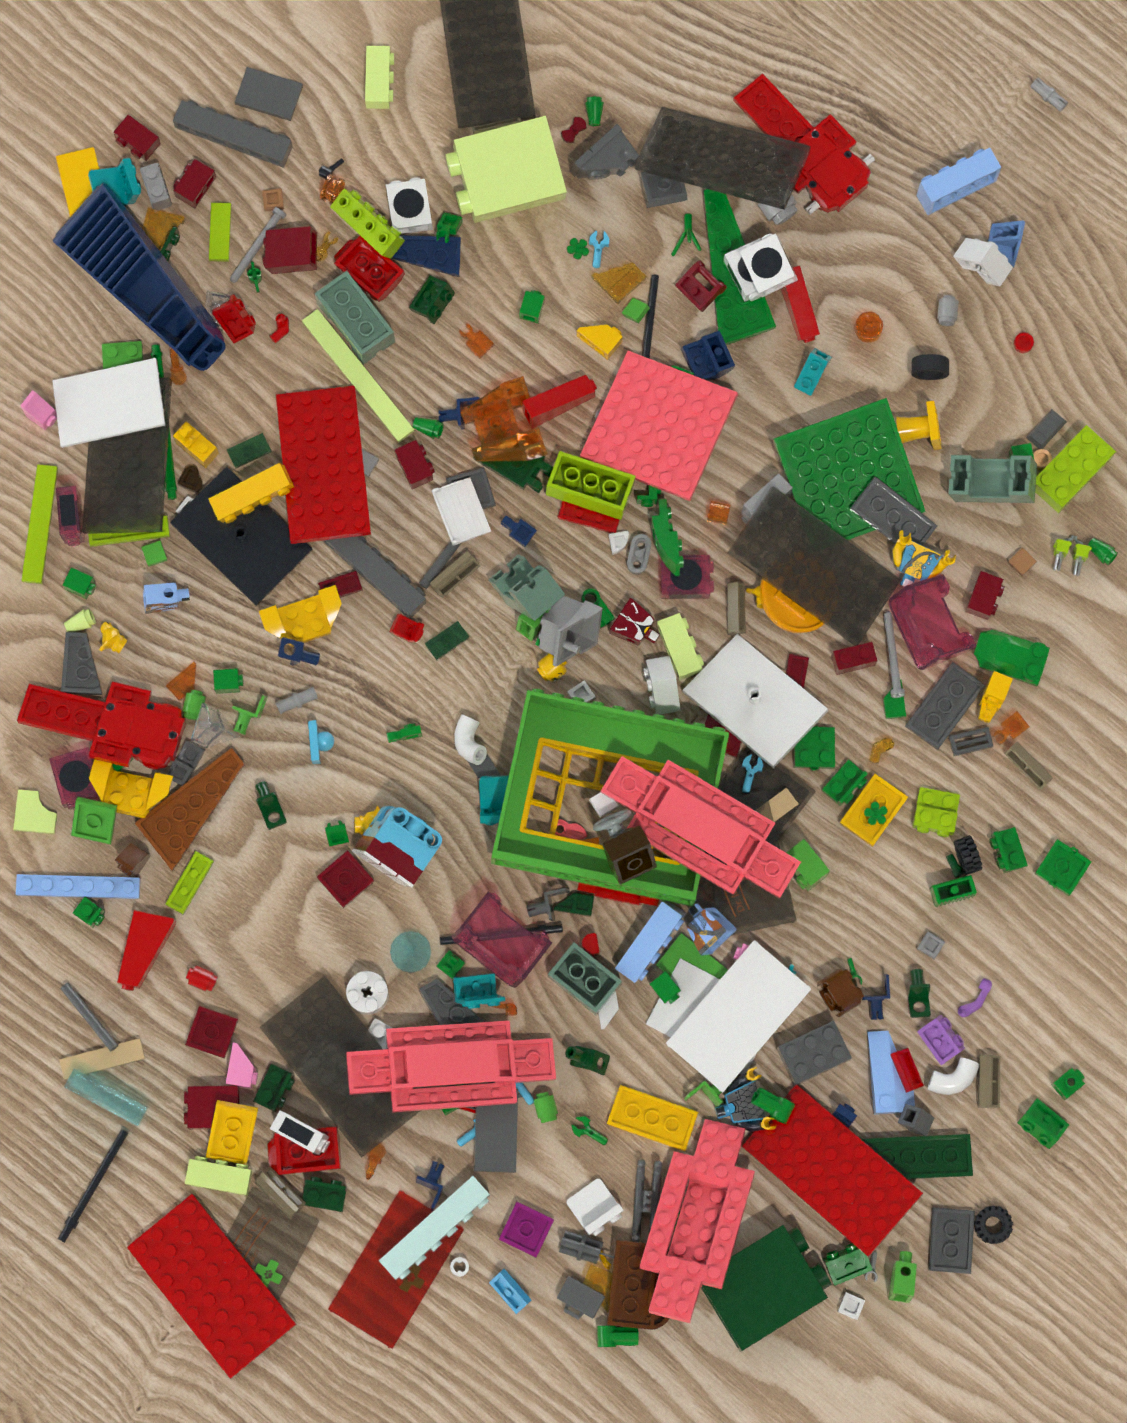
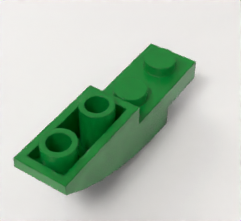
M659 499V516H652L651 528L658 554L667 568L675 576H679L680 568H683V556H679V551H682V539H678L677 531H673L672 523L668 522V519L672 518L671 507H667V499Z

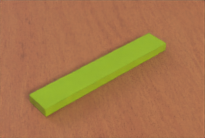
M37 464L22 582L43 584L58 473L57 466Z

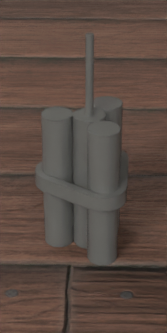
M565 1231L561 1241L560 1253L576 1257L578 1261L582 1259L594 1264L598 1263L600 1254L614 1259V1256L601 1253L604 1242L589 1238L586 1234L583 1236Z

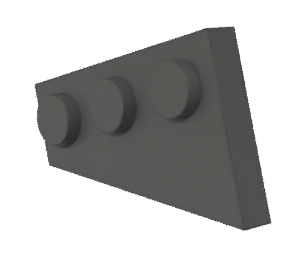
M66 632L61 692L102 695L86 633Z
M438 979L418 990L438 1025L485 1022L468 1007H462V1004L456 1003L455 995Z

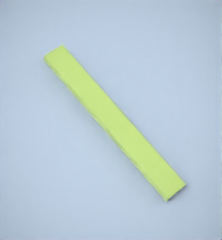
M317 309L304 318L302 323L349 382L355 386L357 392L397 442L400 443L412 434L414 428L321 312Z

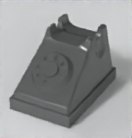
M616 124L590 150H587L574 162L569 172L579 179L588 178L591 180L607 178L610 175L622 176L626 173L625 170L629 166L635 165L639 154L623 134L622 128Z

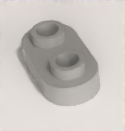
M644 534L636 535L632 539L628 555L627 568L635 575L642 574L646 570L650 555L651 540ZM643 543L645 547L640 549L637 545ZM635 562H639L641 566L639 568H635L633 564Z

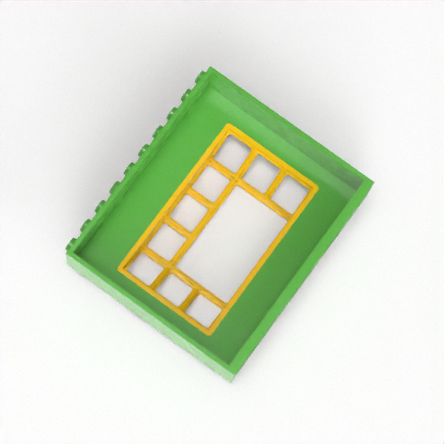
M540 689L527 690L491 864L693 906L696 900L700 875L677 861L654 856L657 868L619 885L609 867L603 845L556 836V828L566 784L601 791L604 786L600 784L604 762L617 764L621 756L645 770L658 773L661 772L667 760H670L718 789L729 732H725V729L721 727L705 728V725L702 723L686 724L685 720L673 718V721L667 720L665 716L659 714L648 716L644 715L645 712L640 710L629 712L625 711V708L621 706L606 707L602 702L593 701L592 703H587L579 697L568 699L559 693L549 695L544 694V691ZM543 746L566 754L562 775L539 769ZM572 755L592 758L598 761L593 782L568 777ZM537 775L560 783L555 805L536 800L532 797ZM531 805L553 812L549 834L526 827ZM664 828V829H666L667 831L673 833L674 835L679 836V835L675 834L674 832L670 831L669 829ZM680 837V838L683 839L684 841L688 842L689 844H691V845L695 846L696 848L700 849L701 851L705 852V851L702 850L701 848L697 847L696 845L692 844L691 842H689V841L685 840L684 838Z

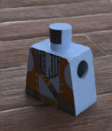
M176 583L144 585L143 588L145 614L178 609L180 601L190 600L189 589L177 590Z
M697 903L688 910L694 919L687 925V930L700 955L712 954L737 930L714 907L702 909Z

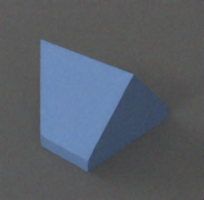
M1023 220L992 224L988 242L991 241L998 246L1000 253L1008 258V262L1013 268L1025 226V221Z

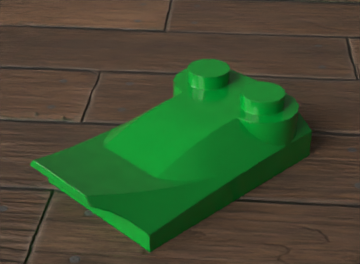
M991 629L980 632L974 655L979 662V668L991 672L995 671L1037 687L1050 647L1040 642L1034 643Z

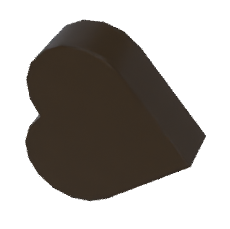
M194 466L187 467L178 482V486L191 492L201 491L203 482L199 478L198 469Z

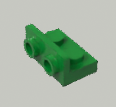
M848 759L822 789V792L839 806L843 803L847 805L855 796L852 794L856 788L861 789L868 781L866 779L868 773L866 771L863 772Z
M1015 827L1000 832L995 831L991 834L992 838L989 840L992 849L997 852L996 862L999 870L1002 869L1003 873H1008L1028 866Z
M1038 1098L1017 1122L1024 1131L1030 1133L1041 1145L1046 1146L1048 1149L1060 1139L1070 1125Z
M852 1243L846 1245V1249L831 1251L826 1254V1257L822 1258L834 1286L873 1270L869 1258Z

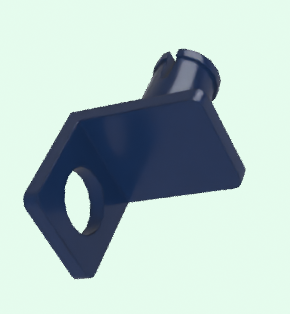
M480 397L457 399L456 409L438 411V414H440L439 421L441 423L457 421L461 430H465L464 407L483 405V401Z
M283 637L281 638L278 657L291 660L290 665L292 666L300 663V661L316 666L319 662L320 653L303 650V642ZM286 644L294 646L292 655H287L284 652Z
M884 974L885 994L864 995L862 1000L870 1001L871 1020H877V1016L879 1020L884 1019L882 1001L890 999L889 974Z
M435 1161L432 1162L426 1178L418 1175L416 1177V1183L437 1191L431 1211L435 1210L443 1191V1186L438 1183V1180L445 1168L440 1163L437 1171H435L438 1164Z

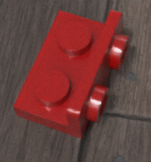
M235 294L230 296L228 302L212 310L213 316L233 344L254 334L256 321L251 314L247 313L244 303L241 299H237Z

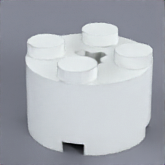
M371 971L359 972L350 979L347 985V999L352 1008L360 1014H375L381 1011L388 1002V987L384 979L377 973ZM369 988L372 996L368 995L367 998H364L363 991H367Z

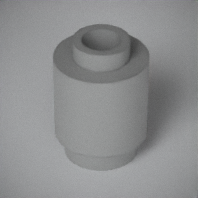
M946 295L939 299L937 319L942 326H953L955 321H957L959 301L954 296Z

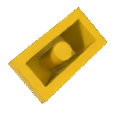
M609 325L579 327L577 330V337L607 360L623 342L621 331L614 326L611 328Z

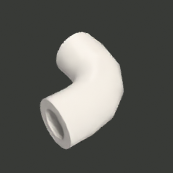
M461 714L454 733L455 747L459 755L475 765H480L487 755L486 748L474 740L475 732L480 723Z
M960 1058L956 1070L951 1074L933 1071L927 1090L945 1095L960 1093L971 1085L980 1064L966 1058Z

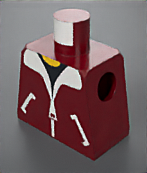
M632 598L628 600L609 629V634L637 646L642 643L644 638L655 644L660 636V633L651 628L655 619Z

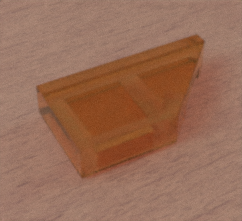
M195 662L191 663L166 685L179 702L186 696V693H190L191 690L195 689L197 669Z

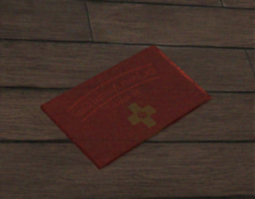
M404 1191L398 1192L328 1308L331 1313H335L391 1349L394 1348L464 1231L461 1226L457 1225L458 1230L452 1236L448 1237L446 1235L440 1241L443 1244L434 1252L430 1249L425 1254L427 1258L420 1265L414 1264L409 1268L411 1273L403 1280L400 1278L395 1280L379 1260L433 1212L427 1206L405 1194Z

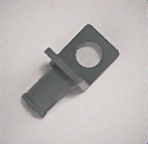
M566 887L544 892V901L527 904L529 917L547 913L549 920L555 921L551 897L569 893L570 889Z

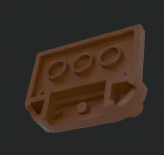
M616 1240L607 1325L655 1330L665 1325L670 1319L649 1313L659 1273L640 1269L646 1243Z

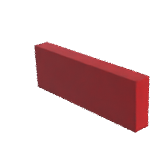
M562 501L558 515L559 520L609 533L617 532L620 521L619 519Z

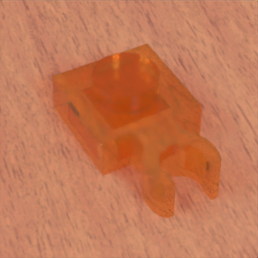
M466 324L469 332L465 334L459 330L460 336L469 340L466 342V346L480 359L494 346V343L480 330L475 334L472 327Z
M1016 711L1000 724L1004 729L996 731L992 737L1001 735L1003 740L998 743L1001 745L1008 736L1014 740L1029 729L1030 726L1019 712Z

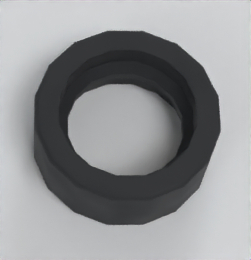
M937 354L916 356L912 359V376L921 380L947 378L949 376V358Z

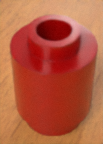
M197 965L194 968L190 967L186 979L189 980V985L205 992L207 990L212 992L218 976L214 975V972Z

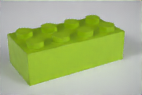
M1086 425L1037 475L1035 493L1056 512L1060 513L1113 458L1116 451Z
M559 451L547 483L546 495L622 520L636 476Z

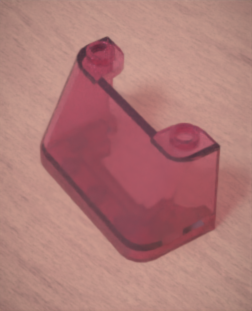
M944 574L906 585L889 599L890 610L913 661L920 670L938 665L977 647L973 636L969 632L959 633L944 600L949 594L950 589Z
M488 891L452 935V939L488 970L495 973L503 982L516 988L529 975L552 942L543 932L531 934L500 909L502 907L500 897Z

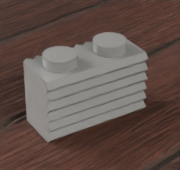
M154 163L140 168L153 211L171 207L172 203L159 164Z

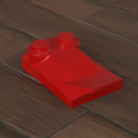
M361 236L357 239L349 240L334 256V265L343 273L347 271L357 285L366 291L373 300L378 302L384 300L399 285L405 275L403 269L389 258L382 256Z
M338 1127L316 1129L329 1136L327 1141L330 1142L327 1150L324 1153L321 1152L320 1155L275 1133L273 1139L267 1143L269 1167L276 1171L278 1175L341 1169Z

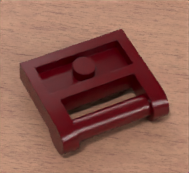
M701 260L694 263L675 284L701 312H704L716 297L727 288L723 282H719L705 268V264ZM697 273H700L714 287L711 291L695 277Z

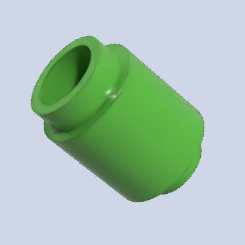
M191 690V693H186L182 709L184 718L199 721V716H202L206 697L202 696L203 692Z
M549 1092L536 1094L537 1099H533L537 1117L538 1119L540 1118L541 1123L557 1120L556 1114H558L554 1095H549Z

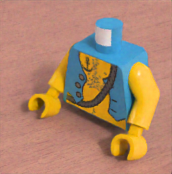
M903 530L899 532V539L892 550L896 570L905 573L900 585L911 589L915 579L922 582L931 580L948 565L954 564L956 560V555L952 558L948 557L950 550H946L944 558H942L943 555L911 541V532H909L907 537H903Z

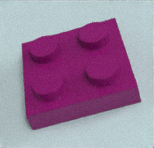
M516 1202L499 1240L537 1258L554 1219Z

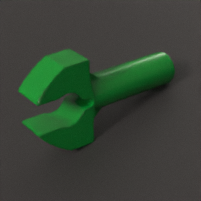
M585 1116L576 1117L578 1121L584 1124L586 1129H577V1127L571 1124L572 1131L577 1137L580 1138L581 1135H588L603 1146L607 1144L608 1138L590 1127L589 1122L591 1120Z

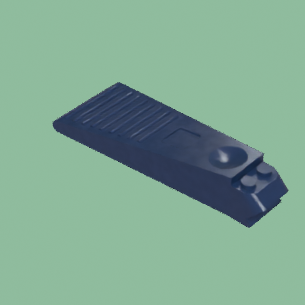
M104 182L100 186L98 185L56 233V237L52 241L170 346L188 366L192 365L200 371L207 370L226 348L223 335L218 329V324L109 186Z

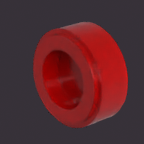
M1026 332L1019 333L1013 343L1015 350L1019 353L1031 351L1034 346L1033 337Z

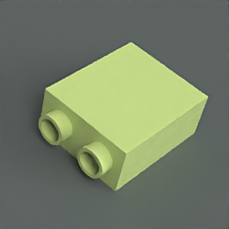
M546 116L455 139L453 145L454 152L445 154L450 176L461 175L465 190L456 192L461 215L471 213L474 223L564 200L567 191Z

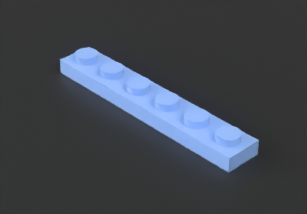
M17 874L16 895L139 899L140 878Z

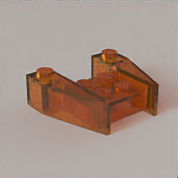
M524 376L502 383L460 412L465 425L473 422L476 425L481 446L471 448L476 461H529L548 455L539 427L520 433L513 409L523 407L522 401L531 397Z

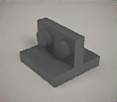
M679 165L641 172L647 208L688 200Z

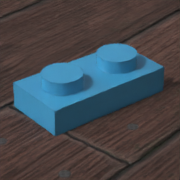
M505 1269L500 1271L489 1282L515 1314L519 1313L532 1301Z

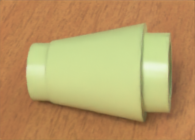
M83 609L64 622L68 632L92 628V625L96 624L95 617L90 609Z

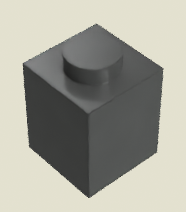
M905 1104L898 1123L911 1132L927 1137L934 1117L921 1108Z

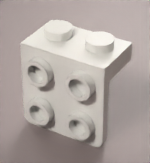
M600 1179L594 1180L567 1200L568 1207L589 1236L592 1233L594 1236L605 1230L604 1225L609 1221L612 1224L622 1218L620 1213L624 1211Z

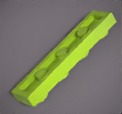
M168 516L87 526L90 547L170 537Z

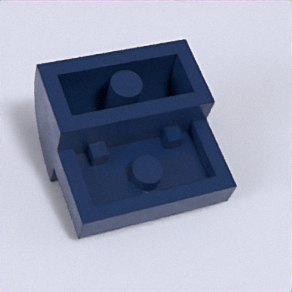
M720 330L705 335L700 340L684 345L681 348L691 372L694 373V376L701 379H718L735 367V363Z

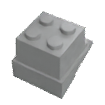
M563 596L551 607L548 613L542 616L539 648L554 656L553 666H558L578 653L583 654L597 645L602 607L588 601L581 603Z

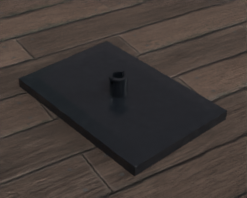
M226 467L170 524L241 593L257 606L313 549L306 542L291 544L289 526L267 505L262 506L260 504L254 507L255 510L245 515L242 513L236 516L237 519L231 523L219 521L209 502V498L242 482ZM240 532L244 533L243 536H237Z

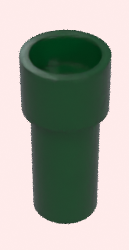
M953 854L946 856L954 877L963 875L964 872Z

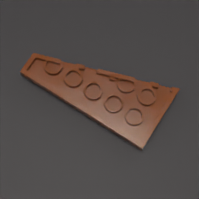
M232 748L149 811L145 818H140L135 822V825L172 872L245 765Z

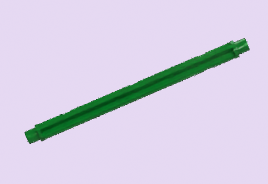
M152 345L151 357L152 359H157L165 417V426L160 427L166 482L165 492H167L168 500L177 499V487L162 363L163 353L161 352L160 345Z

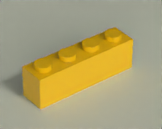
M278 463L209 498V502L219 521L231 523L237 519L236 516L242 513L244 515L251 513L255 510L254 507L260 504L262 506L272 502V498L278 495L281 497L290 492L289 489L293 488L294 485L285 466Z

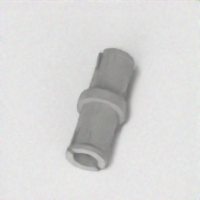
M1039 77L1032 83L1031 88L1039 93L1045 102L1048 101L1058 111L1061 112L1067 106L1068 101L1058 95L1056 89L1050 88Z
M311 687L298 694L296 692L292 693V696L275 703L279 713L282 714L296 707L299 709L302 707L301 705L318 699L314 688Z

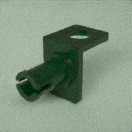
M265 781L256 784L255 788L259 795L256 802L268 830L286 824V818L275 792H270ZM273 813H278L280 819L274 823L270 822L269 816Z
M913 969L910 971L912 985L909 986L908 991L910 1017H930V984H924L922 969ZM918 1002L923 1003L925 1010L923 1012L915 1011L914 1004Z
M570 1046L565 1052L566 1057L571 1059V1066L605 1075L610 1060L609 1055L580 1046ZM600 1058H602L603 1065L600 1069H598L597 1062Z

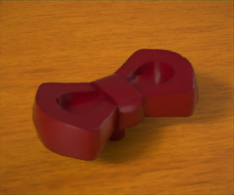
M574 117L573 125L568 130L561 132L563 141L574 143L575 137L579 132L587 128L585 120L581 117Z

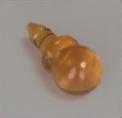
M170 348V358L173 366L170 369L172 372L171 381L175 385H183L187 380L186 373L183 371L184 367L179 366L178 354Z
M375 1143L370 1147V1155L368 1156L370 1162L366 1170V1180H370L374 1175L377 1164H381V1159L386 1154L385 1147L380 1143Z

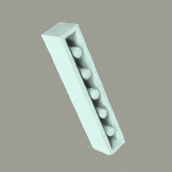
M472 1176L379 1260L380 1263L395 1280L398 1278L403 1280L411 1273L410 1267L414 1264L420 1265L427 1258L425 1254L430 1249L434 1252L443 1244L440 1241L446 1235L448 1237L452 1236L458 1230L456 1226L461 1221L466 1223L474 1216L472 1213L477 1207L479 1209L483 1208L489 1202L487 1198L490 1194Z

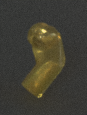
M883 738L875 742L869 761L879 764L881 754L892 749L894 741L890 738Z

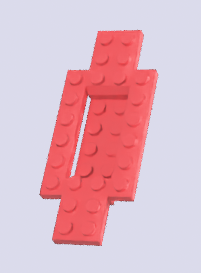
M621 756L600 792L636 813L627 829L640 826L651 847L732 895L744 877L780 898L801 861L765 841L775 822L670 760H667L660 774L655 776ZM655 822H657L658 824L664 826L665 828L669 829L670 831L674 832L675 834L679 835L680 837L684 838L685 840L691 842L692 844L696 845L697 847L701 848L702 850L706 851L707 853L713 855L714 857H716V858H718L719 860L723 861V862L726 863L727 865H725V864H723L722 862L716 860L715 858L711 857L710 855L706 854L705 852L701 851L700 849L696 848L695 846L689 844L688 842L684 841L683 839L679 838L678 836L674 835L673 833L667 831L666 829H664V828H662L661 826L657 825Z
M510 1020L386 1029L387 1049L346 1052L349 1095L391 1092L392 1113L516 1104V1083L556 1080L552 1038L513 1041L511 1039ZM495 1082V1083H489V1084H475V1085H461V1086H447V1087H432V1088H418V1089H413V1087H426V1086H440V1085H454V1084Z
M705 1119L694 1156L674 1151L640 1263V1269L659 1273L649 1313L690 1323L702 1285L718 1289L723 1288L755 1175L753 1170L736 1167L745 1135V1128ZM688 1179H689V1184H688L687 1191H686V1194H685V1197H684V1201H683L682 1208H681V1211H680V1214H679V1218H678L677 1225H676V1228H675V1231H674V1235H673L672 1242H671V1245H670V1248H669V1252H668V1255H666V1254H667V1251H668L669 1244H670V1240H671V1237H672V1234H673V1230H674V1227H675V1223H676V1220H677V1217H678V1213H679V1210H680V1206H681V1203H682V1200H683V1196H684V1193H685V1189H686V1186H687V1183H688Z

